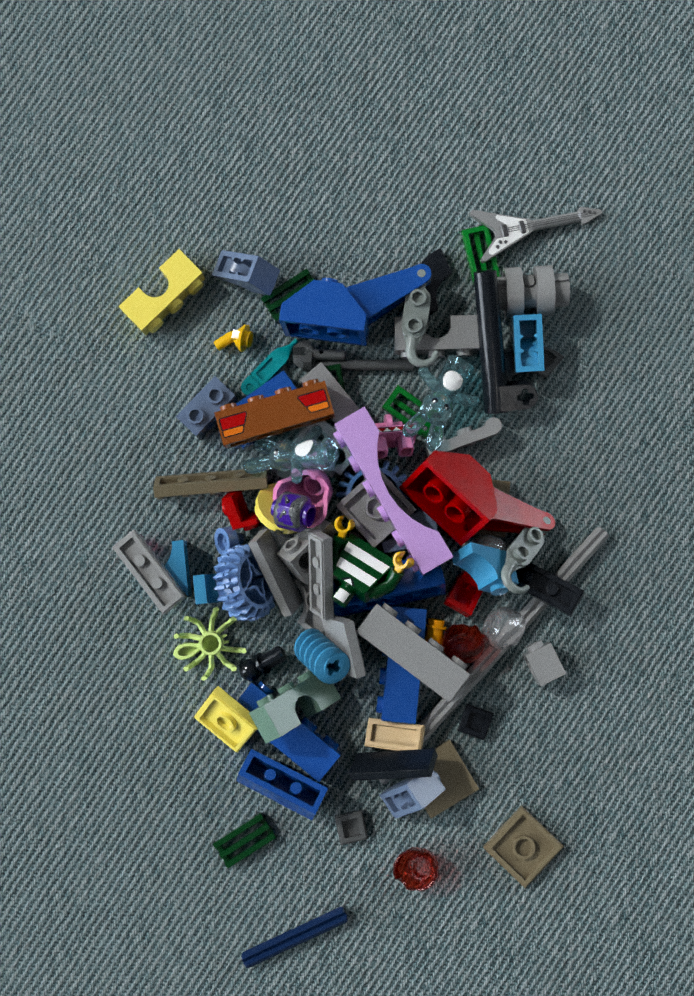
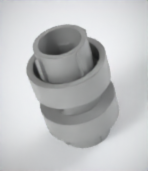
M552 265L534 266L533 275H523L521 267L503 268L502 277H497L500 310L504 311L505 318H512L513 315H523L524 309L533 308L535 314L554 316L555 307L569 306L570 282L568 273L554 274Z

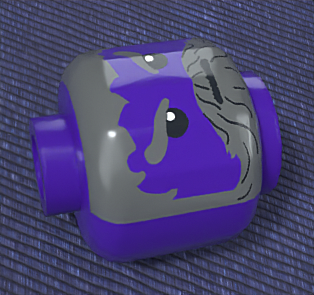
M284 492L278 499L273 501L271 515L279 528L302 532L313 524L316 508L308 496Z

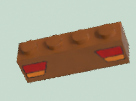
M313 379L302 383L303 387L292 390L291 387H285L276 390L275 395L264 398V395H257L248 398V403L237 406L236 403H229L221 406V411L214 412L223 446L229 449L335 418L325 381L319 382L318 379Z

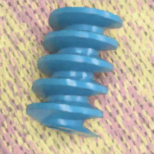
M314 628L307 629L296 639L294 653L297 659L320 681L333 684L341 681L348 674L350 669L348 655L321 631Z

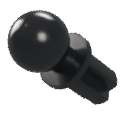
M276 646L265 653L259 652L255 655V659H246L241 663L239 673L244 680L254 681L259 678L261 672L268 674L271 668L284 662L287 658L286 652L280 646Z

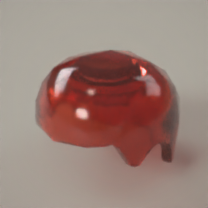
M452 625L444 632L441 643L444 647L443 651L449 659L455 655L464 663H471L481 656L485 648V634H481L477 625Z
M411 847L401 852L393 864L394 878L401 881L407 890L425 891L431 888L439 877L438 861L429 850L421 847Z

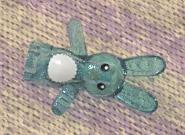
M451 355L446 359L438 379L434 377L427 367L418 369V375L432 392L422 401L420 411L404 424L402 433L405 437L415 436L425 423L428 422L431 425L426 439V446L431 452L437 451L442 444L444 424L453 413V404L471 407L479 405L480 400L477 396L460 393L474 372V367L470 363L455 355Z
M315 425L299 444L288 439L274 442L264 438L253 442L252 445L258 453L269 456L248 459L243 463L242 467L249 474L263 472L272 468L283 472L291 470L292 482L299 484L302 481L303 467L329 472L334 470L336 461L339 458V450L331 437H325L322 441H316L322 434V428Z

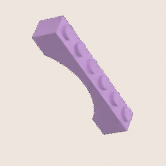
M365 406L335 423L337 431L333 433L334 438L340 448L347 447L351 454L347 458L355 473L361 471L366 480L362 483L370 498L375 496L380 503L377 510L385 523L390 520L395 529L391 533L399 548L405 546L410 556L406 557V560L408 558L414 559L415 563L411 567L413 572L420 571L421 575H424L453 558L440 533L425 527L408 516L389 494L382 480L378 464L377 444L379 430Z

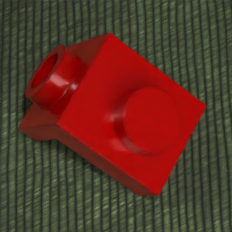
M230 491L221 499L223 513L228 517L233 530L243 528L244 531H248L260 525V520L256 513H249L242 491Z
M464 570L457 575L443 604L468 618L472 615L483 591L478 590L475 580Z

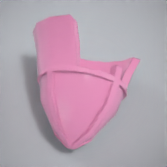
M307 468L277 482L273 489V501L278 499L284 492L308 496L316 508V516L313 524L307 528H314L324 521L333 490L329 477L323 469Z

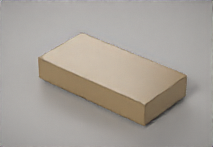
M368 718L364 746L390 751L422 749L425 726Z

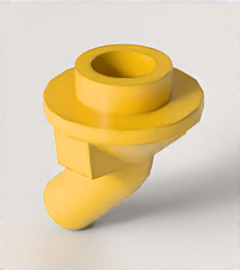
M244 324L238 330L230 331L215 340L216 348L220 351L234 342L238 350L244 352L246 348H250L252 345L253 332L250 331L249 325Z

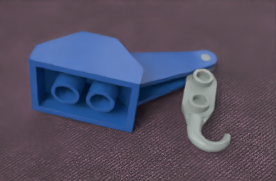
M418 264L348 287L338 283V280L333 278L313 280L281 304L279 322L285 336L367 346L369 325L405 301L401 328L406 344L405 352L408 361L416 367L425 368L433 365L439 355V351L435 350L429 359L422 360L416 354L417 346L427 331L431 303L430 293L425 288L431 282V269L425 264Z

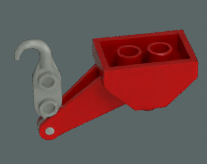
M433 451L399 488L460 546L479 530L519 533L507 548L505 564L501 570V580L509 591L515 594L526 593L530 589L529 585L523 587L515 585L511 575L514 571L526 567L544 544V535L555 527V519L550 513L537 509L494 488L491 474L471 455Z

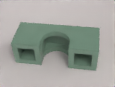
M309 670L297 677L299 683L294 685L291 681L278 688L279 695L273 697L271 693L258 700L256 703L259 707L249 712L265 743L280 738L301 724L295 711V704L302 709L307 718L340 700L341 697L334 684L323 683Z

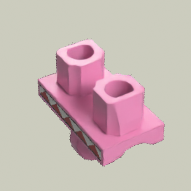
M391 414L384 415V423H375L379 430L377 444L378 459L387 457L388 448L397 447L398 456L410 457L413 455L417 435L416 424L403 425L402 421L393 422Z

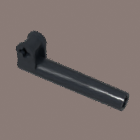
M483 270L474 272L484 413L499 414L532 408L538 401L537 390L532 384L526 380L507 382L497 271ZM522 389H526L530 393L525 395V400H521L517 396L522 394Z

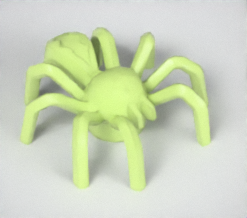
M218 607L213 608L208 631H206L200 620L190 616L184 617L185 621L197 625L202 635L192 633H176L174 635L175 639L199 641L198 643L184 642L178 645L173 655L179 660L193 658L198 652L202 651L194 661L183 668L184 671H189L208 656L209 667L201 677L203 681L208 679L214 670L215 655L223 665L231 671H236L237 667L226 660L221 651L243 654L247 652L242 647L224 646V644L229 643V640H223L227 634L220 635L237 620L235 617H231L214 631L215 619L219 613Z

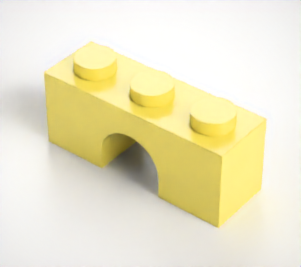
M180 249L159 267L169 282L168 289L163 295L150 297L138 287L118 306L145 335L149 332H156L163 325L164 322L162 320L169 313H176L183 306V300L189 294H196L204 285L205 277L203 273Z

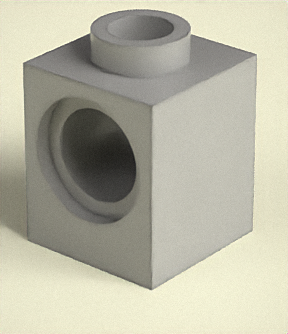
M538 640L526 647L528 651L522 654L536 684L539 686H543L566 674L550 642L543 643L542 640Z

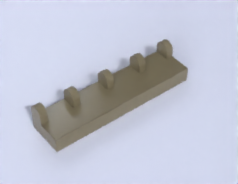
M267 467L156 476L153 485L154 498L159 500L169 496L182 495V497H189V495L210 493V495H216L217 492L242 491L243 493L244 490L266 489L269 485Z

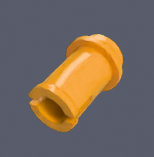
M428 618V623L425 626L427 627L425 641L428 642L432 638L441 645L443 630H447V626H444L445 620Z

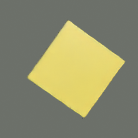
M219 686L214 689L194 716L197 721L237 753L257 730L249 711Z

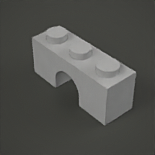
M477 315L450 316L449 332L441 338H433L425 333L417 346L416 354L428 355L430 358L433 352L437 350L439 351L437 359L445 358V354H456L457 358L473 357V353L479 351ZM395 317L394 355H401V359H407L405 352L406 344L401 328L402 317Z

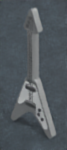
M580 207L577 212L536 220L472 210L470 217L491 229L495 234L494 240L480 261L481 263L489 261L530 235L533 231L579 222L583 226L600 216L602 210Z

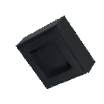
M466 703L457 730L485 740L494 713Z

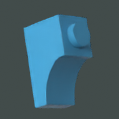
M542 314L513 315L511 318L515 373L545 371Z
M172 541L171 554L164 566L188 597H192L187 541Z
M470 542L452 554L453 565L459 566L468 572L475 580L478 590L491 593L494 596L503 595L508 592V589L501 580V570L505 564L506 551ZM514 571L511 578L514 584L517 585L519 582L517 573Z
M217 573L193 575L196 605L222 602L217 601L219 594L217 590H214L216 581L212 577L217 575Z

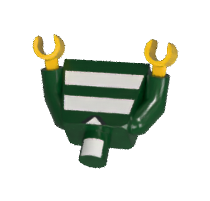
M339 516L334 522L338 533H335L332 543L333 582L339 588L332 596V599L340 606L346 608L354 596L367 603L371 599H378L394 592L404 576L403 570L411 568L415 563L414 559L408 558L406 563L403 564L402 557L405 555V551L397 552L392 559L353 534L348 536L347 532L354 529L355 521L353 519L349 520L346 529L342 526L344 516Z

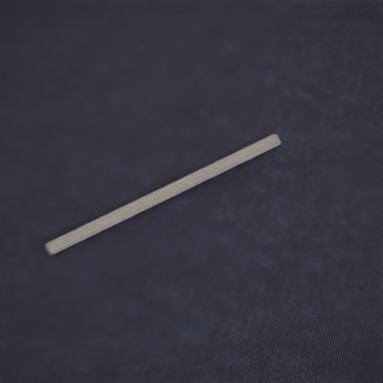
M601 527L595 528L554 575L569 582L609 538V534ZM533 597L466 671L470 676L450 703L442 698L419 723L425 726L423 743L546 608V603ZM391 779L378 780L383 784H387Z

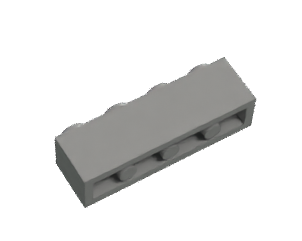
M386 603L382 607L375 604L356 632L450 703L470 676L465 671L468 665L455 655L449 659L441 653L444 647L434 639L430 638L427 642L418 635L421 630L408 620L403 624L395 617L398 612Z

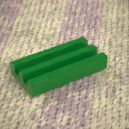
M484 225L461 230L473 285H475L474 272H477L469 235H473L481 271L487 270L486 262L481 263L480 261L484 254L479 233L483 232L487 249L492 243L490 229ZM495 256L490 259L491 268L497 271V277H501Z
M399 385L382 406L384 411L391 414L398 421H402L404 425L415 423L390 406L392 403L428 428L427 431L417 426V434L426 441L443 418ZM400 394L435 420L432 423L397 399V395Z

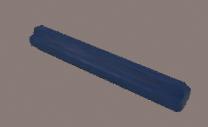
M338 907L244 951L241 955L242 962L246 968H250L347 923V913L343 907Z

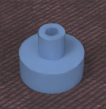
M231 526L218 528L214 535L216 549L222 555L223 551H226L228 548L242 544L244 542L242 533H237Z

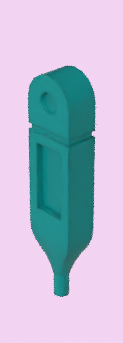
M295 338L290 344L272 351L251 375L242 382L241 390L243 394L248 396L272 379L288 363L292 349L299 341Z

